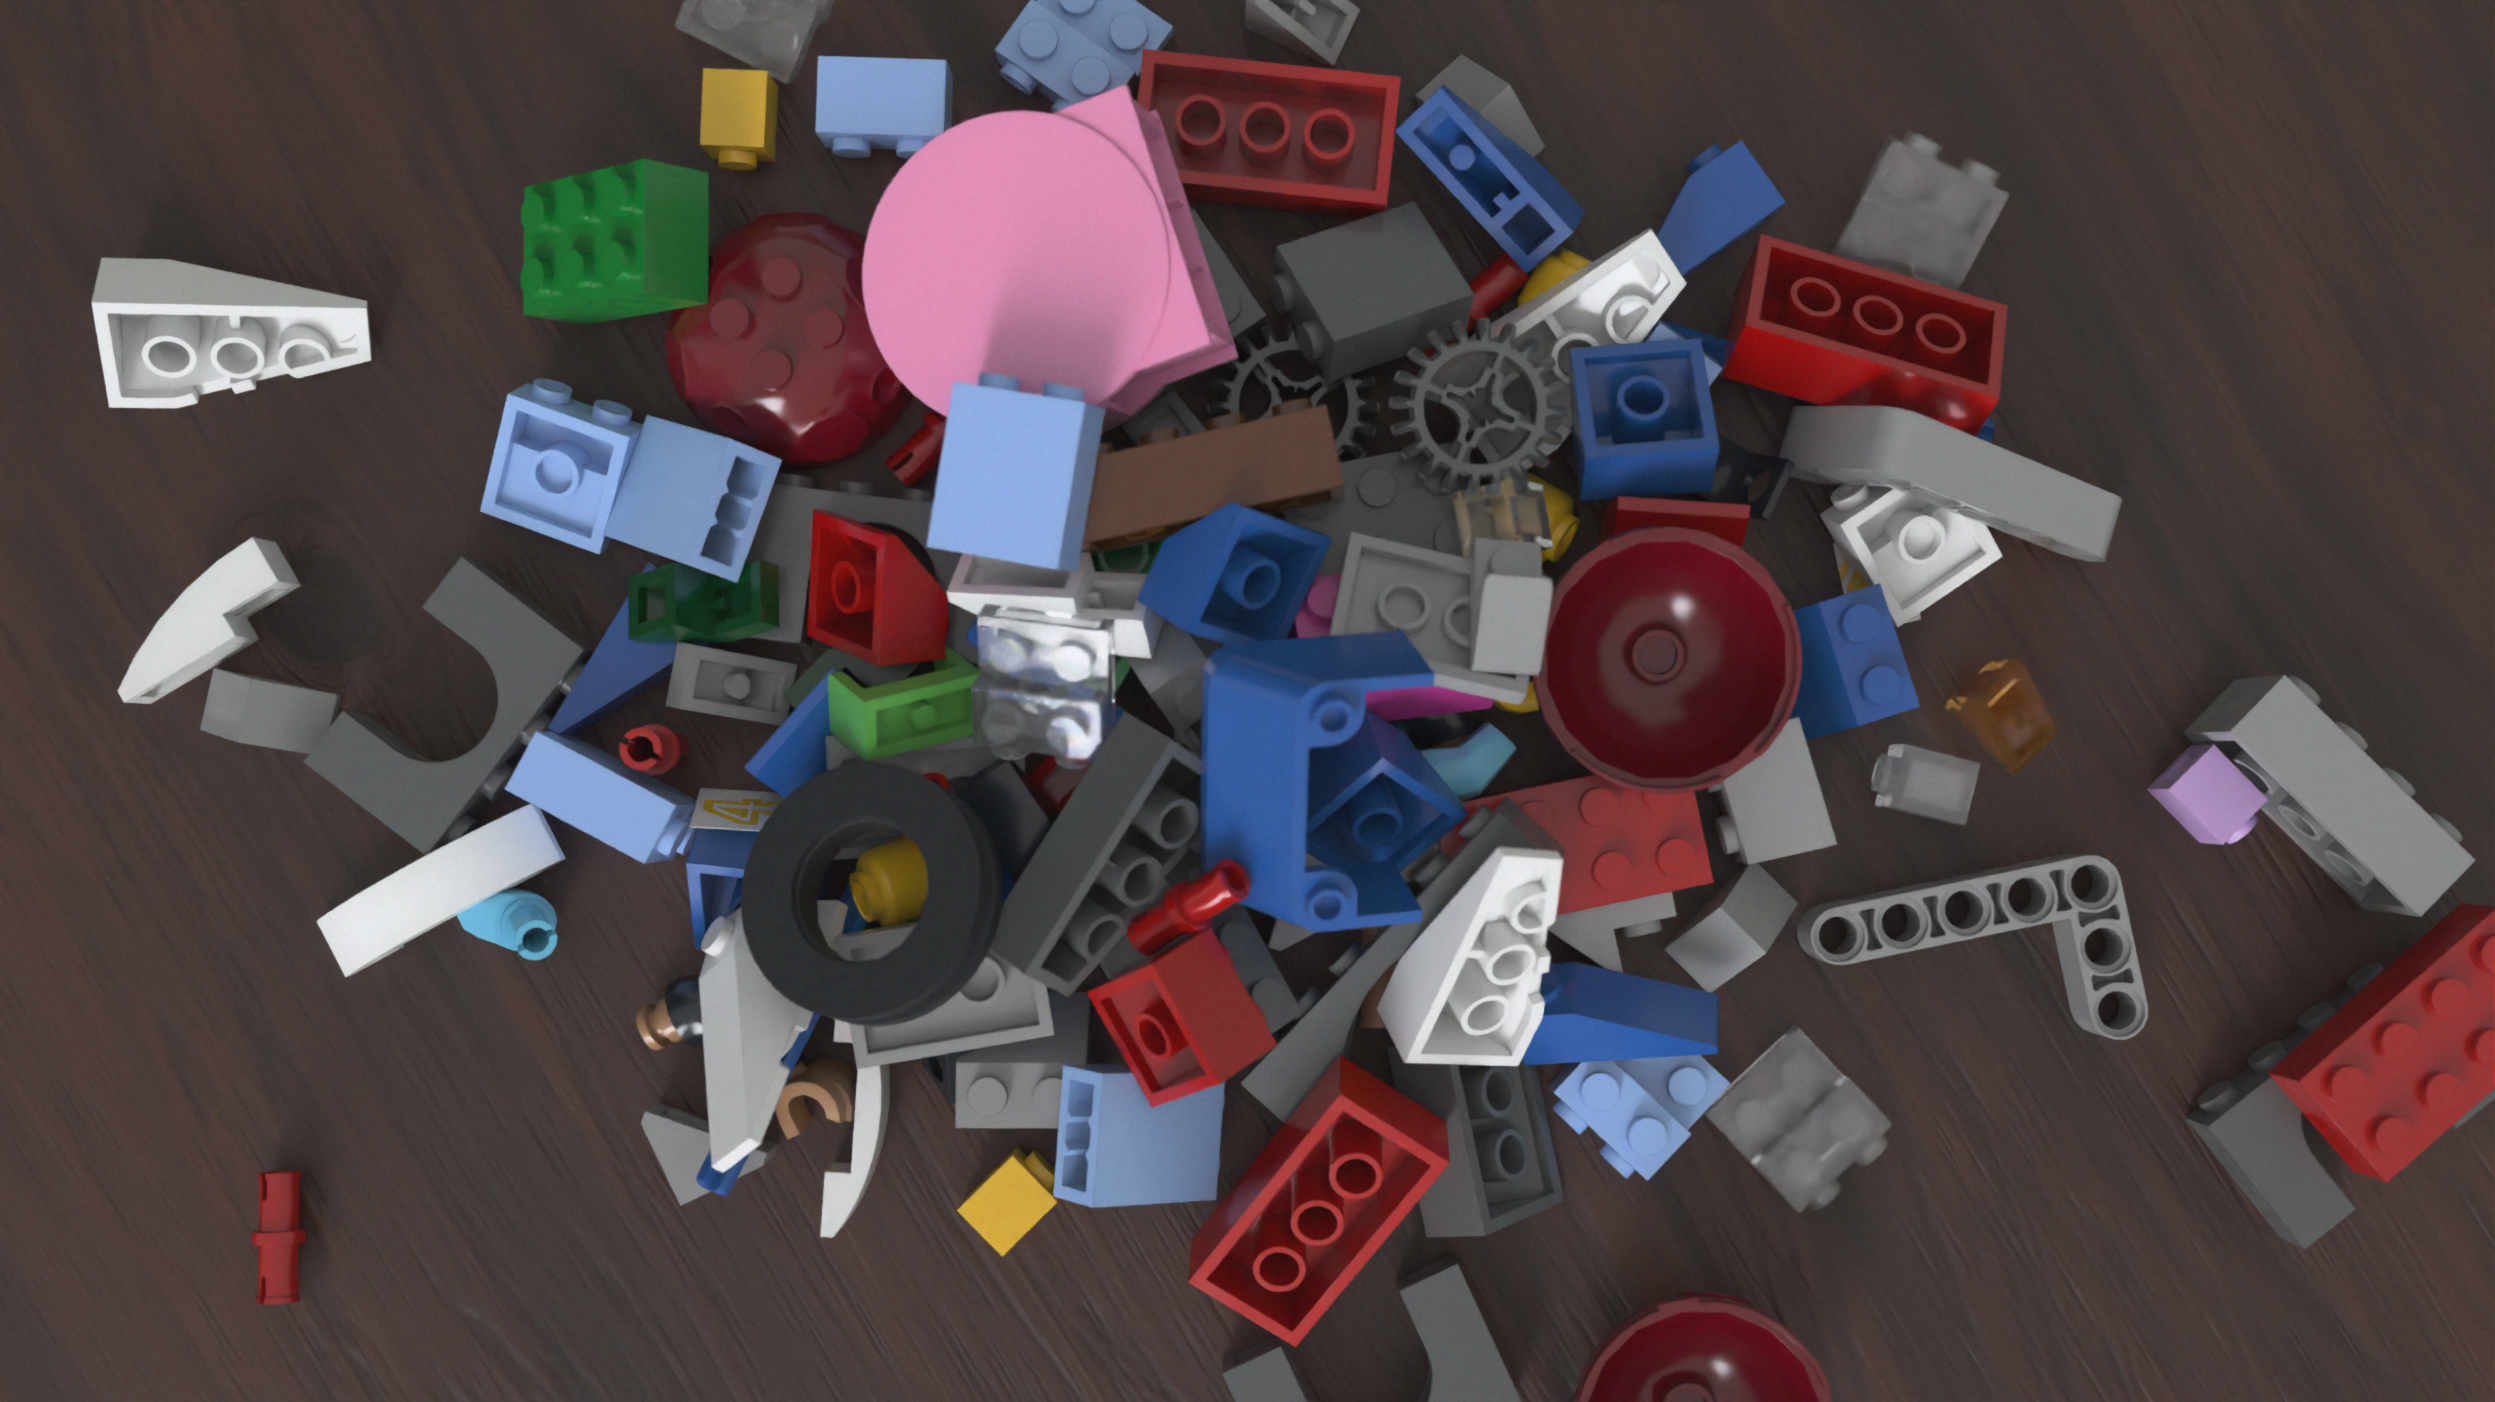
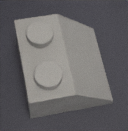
M1799 717L1787 720L1781 733L1761 757L1759 756L1725 779L1724 782L1704 788L1707 793H1716L1722 813L1721 817L1714 819L1716 833L1726 855L1734 853L1737 863L1749 865L1837 844Z
M1048 991L1055 1035L983 1047L956 1058L955 1128H1058L1063 1065L1091 1064V999L1087 994L1088 991H1074L1069 997L1057 991Z

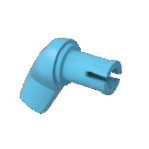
M1485 722L1456 748L1431 747L1418 750L1457 798L1463 802L1480 795L1517 751V748L1502 732L1490 723Z
M521 888L502 890L457 915L464 930L478 938L513 951H518L522 957L528 960L546 958L553 952L557 944V934L555 932L557 917L554 908L544 897Z

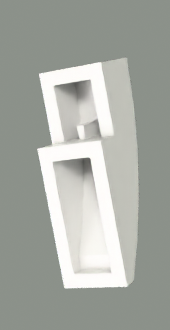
M251 537L216 561L183 591L158 620L136 653L117 691L123 702L151 704L259 640L247 617L301 586L276 542Z
M1081 552L1078 572L962 553L946 592L949 602L991 622L1025 635L1067 647L1109 655L1152 659L1165 618L1137 600L1148 574L1095 572L1090 552Z

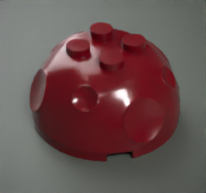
M782 212L757 217L754 221L726 233L708 248V304L671 310L670 324L665 335L666 356L674 388L680 400L686 403L689 410L707 432L733 439L782 460L780 467L815 469L835 465L861 454L879 442L900 420L914 394L898 379L887 364L877 346L869 325L862 287L865 237L819 214Z
M1647 525L1630 528L1611 535L1600 542L1595 549L1573 563L1553 587L1541 670L1538 676H1533L1534 691L1539 711L1548 730L1571 756L1592 773L1625 788L1656 794H1679L1712 787L1724 782L1725 779L1759 756L1761 757L1781 733L1792 712L1800 687L1802 672L1800 633L1792 608L1765 567L1740 547L1708 532L1675 526Z
M1684 1292L1677 1294L1673 1298L1656 1301L1626 1316L1600 1340L1585 1363L1571 1402H1832L1829 1383L1815 1357L1788 1327L1764 1311L1753 1307L1749 1301L1740 1297L1712 1292Z

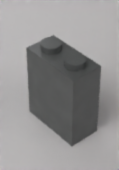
M1415 201L1276 246L1274 272L1268 278V289L1275 308L1280 313L1286 312L1296 328L1298 344L1303 355L1309 361L1315 360L1327 382L1406 356L1411 348L1419 350L1429 348L1426 336L1433 330L1438 331L1445 342L1452 340L1451 323L1462 320L1467 329L1474 298L1471 288Z

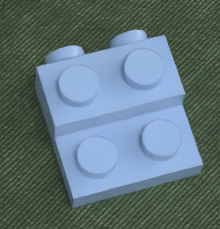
M1030 0L995 48L999 64L1003 66L999 73L1005 80L1027 95H1031L1034 89L1038 90L1055 102L1051 110L1056 112L1124 84L1129 86L1132 93L1140 82L1143 49L1162 51L1173 36L1174 29L1172 25L1136 0Z
M546 378L535 379L533 385L526 383L507 395L480 512L600 555L610 544L611 538L603 535L643 424L632 421V410L623 404L609 400H596L594 405L590 406L571 399L572 388L562 382Z
M1701 1055L1569 1063L1548 1087L1560 1098L1552 1109L1579 1135L1590 1126L1607 1142L1599 1153L1627 1179L1636 1170L1648 1181L1691 1135L1688 1129L1727 1089L1730 1083Z

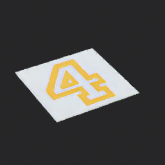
M700 788L689 827L760 832L767 819L785 798L777 792Z

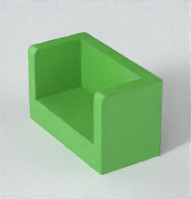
M948 646L945 647V659L934 660V672L863 689L842 671L828 674L830 732L865 762L984 732L983 673Z

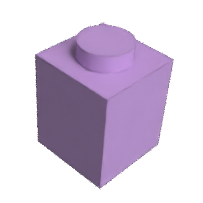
M2214 744L2190 745L2147 788L2199 843L2223 845L2225 842L2232 844L2243 838L2253 829L2258 821L2254 814L2269 800Z

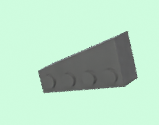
M1124 711L1003 903L999 924L990 949L1023 974L1069 997L1128 932L1125 920L1135 909L1147 902L1154 904L1170 886L1164 877L1189 850L1197 855L1199 854L1201 758Z

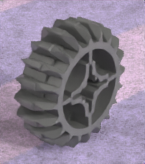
M1480 318L1477 321L1475 338L1468 339L1466 326L1462 320L1452 322L1451 335L1454 343L1448 346L1438 331L1433 330L1428 333L1426 338L1435 354L1428 358L1421 350L1411 348L1406 356L1411 363L1420 368L1417 376L1405 371H1397L1393 378L1399 385L1411 388L1409 398L1396 396L1388 400L1389 408L1394 410L1408 409L1409 421L1396 422L1390 426L1392 435H1402L1412 431L1416 440L1406 445L1400 451L1402 458L1408 460L1423 451L1428 459L1417 471V475L1420 478H1429L1437 467L1440 466L1445 469L1440 480V490L1448 493L1451 492L1456 484L1458 475L1465 476V495L1471 498H1476L1479 494L1480 477H1487L1489 488L1492 494L1496 496L1502 495L1505 492L1502 473L1509 471L1512 479L1518 485L1528 483V473L1521 465V462L1527 458L1533 465L1545 468L1549 463V459L1544 453L1535 448L1539 440L1550 445H1560L1563 438L1558 432L1545 429L1547 419H1566L1568 416L1567 408L1561 406L1548 407L1547 396L1557 395L1566 391L1565 382L1554 381L1544 385L1540 376L1556 366L1555 359L1549 356L1533 365L1528 357L1537 349L1539 340L1531 336L1521 344L1518 350L1510 346L1516 335V326L1511 323L1503 326L1498 340L1490 339L1491 323L1489 318ZM1467 353L1488 354L1483 369H1480L1477 378L1468 387H1455L1432 379L1442 365L1456 356ZM1507 363L1516 370L1527 388L1530 399L1529 418L1507 406L1502 399L1500 389L1504 377L1503 371ZM1490 376V381L1485 391L1488 394L1486 405L1494 409V413L1506 417L1508 422L1499 418H1493L1489 422L1485 418L1479 419L1480 427L1470 428L1465 441V436L1470 426L1467 423L1470 412L1462 408L1461 403L1447 398L1446 394L1458 399L1463 398L1466 393L1470 398L1476 397L1475 389H1484ZM1425 398L1443 406L1454 417L1456 427L1449 454H1446L1435 443L1428 431L1424 417ZM1489 429H1500L1522 437L1509 453L1495 461L1484 464L1467 463L1472 448L1476 447L1482 434Z
M1287 322L1286 341L1276 342L1271 326L1262 327L1261 340L1264 348L1259 351L1247 337L1239 340L1238 347L1246 361L1242 364L1236 359L1221 365L1228 374L1234 377L1232 381L1223 378H1213L1211 380V391L1217 395L1227 397V401L1208 404L1207 414L1209 417L1216 418L1240 413L1239 406L1242 394L1249 381L1255 375L1262 383L1263 390L1270 400L1269 409L1258 420L1273 417L1271 407L1282 403L1279 396L1280 392L1283 396L1293 395L1294 400L1297 395L1303 398L1310 396L1312 408L1318 407L1328 398V394L1339 387L1346 407L1344 427L1334 441L1339 463L1343 462L1340 459L1342 454H1345L1352 460L1365 457V450L1352 439L1354 436L1362 439H1373L1376 433L1375 426L1359 420V416H1371L1379 411L1378 401L1359 399V394L1374 388L1376 382L1372 375H1364L1353 379L1352 375H1348L1327 382L1323 374L1321 376L1317 374L1305 382L1289 380L1279 369L1276 370L1272 364L1284 360H1301L1318 366L1315 360L1309 361L1303 355L1297 341L1296 328L1292 322Z

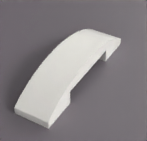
M530 803L448 843L387 876L317 920V923L345 977H348L403 948V944L496 893L519 885L563 861L566 857L541 809Z
M835 1019L834 1042L853 1043L849 1023ZM889 1064L858 1069L851 1163L834 1162L825 1171L820 1237H834L858 1206L875 1171L882 1150L890 1102Z

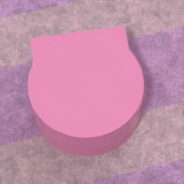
M1127 84L1051 114L1034 111H1004L983 115L960 123L929 141L905 163L887 187L876 208L865 243L862 265L864 304L871 331L884 359L898 379L922 402L948 417L953 381L977 385L979 372L1020 379L1018 392L1042 395L1044 383L1084 389L1083 402L1105 409L1102 434L1137 415L1162 392L1166 385L1239 359L1159 112L1156 109L1148 112L1132 98Z

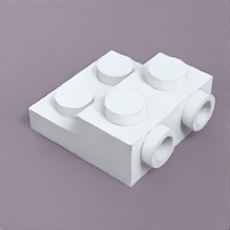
M1841 485L1830 497L1833 506L1820 514L1848 566L1860 572L1867 587L1880 583L1893 624L1896 627H1900L2003 557L1986 525L1890 487Z

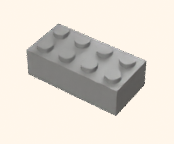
M2286 675L2235 679L2183 734L2195 745L2214 744L2269 799L2260 809L2364 910L2421 917L2475 861L2459 844L2463 840L2461 833L2446 819L2434 813L2428 814L2412 799L2415 790L2404 777L2390 768H2380L2364 752L2368 745L2359 733L2342 722L2337 721L2334 723L2317 706L2321 699L2307 683L2295 676L2287 677Z

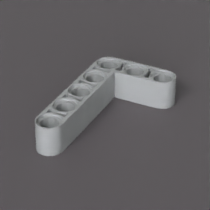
M1794 406L1779 453L1780 458H1786L1795 464L1790 477L1820 484L1890 487L2058 554L2091 562L2106 561L2122 504L2121 497L1924 415L1889 406Z
M2061 854L1819 904L1808 909L1801 916L1797 926L1798 941L1801 948L1809 956L1833 965H1847L2052 922L2070 1010L2075 1022L2082 1029L2113 1040H2126L2137 1035L2144 1028L2148 1018V1003L2121 878L2117 868L2108 859L2098 855ZM2085 866L2092 875L2093 886L2090 893L2085 898L2079 900L2071 888V879L2080 867ZM2024 879L2031 890V899L2024 910L2016 913L2008 901V892L2015 881ZM1961 891L1969 902V912L1960 924L1953 926L1946 917L1945 905L1952 894ZM1899 904L1907 915V925L1899 936L1890 939L1882 928V918L1889 907ZM1838 917L1845 927L1844 941L1837 949L1826 951L1819 941L1820 928L1826 920ZM2099 929L2106 939V948L2104 954L2098 960L2091 962L2085 952V942L2092 931ZM2113 992L2119 1001V1011L2112 1022L2104 1024L2098 1015V1006L2106 994Z

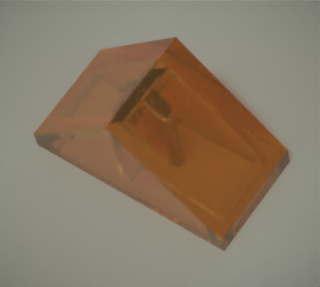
M2016 658L1989 662L1944 704L1951 714L1991 756L2013 776L2022 770L2059 734L2025 665Z

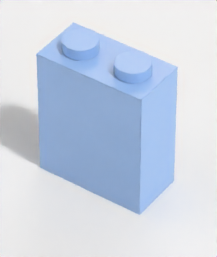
M979 372L977 385L953 381L926 547L1078 572L1105 409L1083 402L1085 390L1070 386L1044 383L1042 395L1018 392L1020 379Z
M646 415L603 535L738 583L782 460L727 437Z
M536 731L505 787V790L644 864L673 860L677 852L685 855L691 848L697 829L689 827L697 800L648 774L628 767L622 760L575 735Z
M1127 1063L1063 1065L1053 1197L1092 1208L1216 1200L1220 1169L1219 1155L1222 1114L1225 1104V1081L1219 1085L1152 1108Z

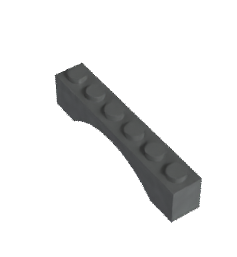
M1508 796L1493 811L1485 804L1481 805L1457 832L1464 839L1460 846L1449 857L1439 850L1414 877V880L1421 885L1413 895L1422 908V922L1375 926L1374 928L1378 932L1363 947L1353 940L1328 968L1335 977L1321 991L1312 984L1300 995L1296 1001L1303 1013L1293 1019L1280 1035L1276 1032L1272 1033L1277 1045L1252 1062L1253 1064L1240 1084L1283 1123L1293 1114L1339 1055L1352 1062L1353 1036L1361 1005L1369 990L1383 972L1412 946L1498 847L1558 851L1563 858L1566 849Z

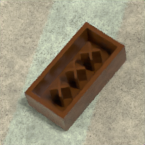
M1297 399L1272 406L1273 417L1246 422L1244 413H1236L1210 419L1205 422L1206 432L1180 437L1178 428L1157 430L1139 436V447L1121 451H1114L1112 443H1100L1082 550L1090 552L1091 555L1164 540L1232 502L1270 515H1276L1344 500V483L1327 406L1323 405L1312 408L1311 399Z

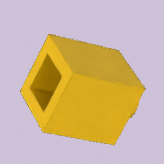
M703 68L700 146L713 160H718L720 167L726 169L754 170L757 168V161L775 162L778 86L769 72L763 70Z
M1017 1147L962 1201L957 1211L1003 1257L1058 1202L1059 1198L1053 1197L1055 1169L1036 1151L1027 1156Z

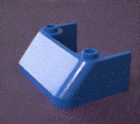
M1403 630L1231 643L1216 650L1207 660L1202 674L1200 865L1203 874L1215 868L1219 862L1225 859H1233L1245 869L1251 882V889L1248 890L1250 895L1236 903L1315 932L1422 922V908L1392 860L1336 866H1306L1309 748L1333 746L1351 738L1358 731L1364 719L1366 691L1434 686L1433 670Z

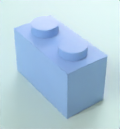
M818 56L815 133L825 147L833 148V154L848 158H865L871 156V149L896 150L898 157L910 159L929 141L952 128L953 75L947 60Z

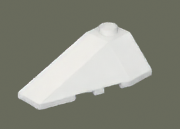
M1650 228L1491 323L1490 339L1498 340L1500 331L1505 324L1511 323L1516 326V335L1510 346L1517 350L1527 338L1534 336L1538 339L1539 345L1537 349L1528 357L1533 365L1549 356L1555 359L1556 366L1540 376L1544 385L1554 381L1565 382L1566 391L1557 395L1547 396L1548 407L1561 406L1568 409L1566 419H1547L1545 429L1556 431L1562 435L1563 438L1560 445L1572 431L1570 429L1572 426L1570 348L1641 343L1687 284ZM1475 334L1469 337L1468 339L1475 338ZM1467 353L1456 356L1442 365L1432 379L1455 387H1468L1475 381L1480 369H1483L1488 354ZM1507 363L1503 371L1504 377L1500 389L1502 399L1507 406L1529 418L1530 399L1527 388L1520 375ZM1490 376L1484 389H1475L1476 397L1470 398L1466 393L1463 398L1458 399L1446 394L1447 398L1461 403V407L1470 412L1467 422L1470 424L1468 433L1470 428L1480 427L1479 419L1485 418L1489 422L1493 418H1499L1508 422L1506 417L1494 413V409L1486 405L1488 394L1485 391L1489 384ZM1492 428L1482 434L1477 442V446L1487 461L1492 462L1509 453L1522 437L1511 432ZM1539 440L1535 448L1547 456L1558 449L1560 445H1550ZM1527 458L1521 462L1525 470L1533 466ZM1509 471L1502 473L1505 484L1512 480Z
M101 258L91 303L109 407L180 408L197 404L200 395L232 388L235 394L256 389L257 381L285 374L295 378H302L371 361L372 347L368 301L171 259Z
M1498 847L1399 959L1376 1009L1404 1063L1519 1065L1544 1013L1545 1000L1540 993L1542 973L1549 972L1551 955L1546 948L1548 927L1556 919L1563 859L1558 851Z
M817 900L819 927L828 946L837 952L835 938L836 935L842 934L848 906L838 900ZM741 906L728 918L718 917L707 930L701 944V950L706 952L699 977L711 1163L714 1169L722 1173L761 1144L790 1072L789 1066L780 1062L781 1058L792 1047L799 1032L807 1030L813 1012L785 998L771 985L757 966L744 934Z

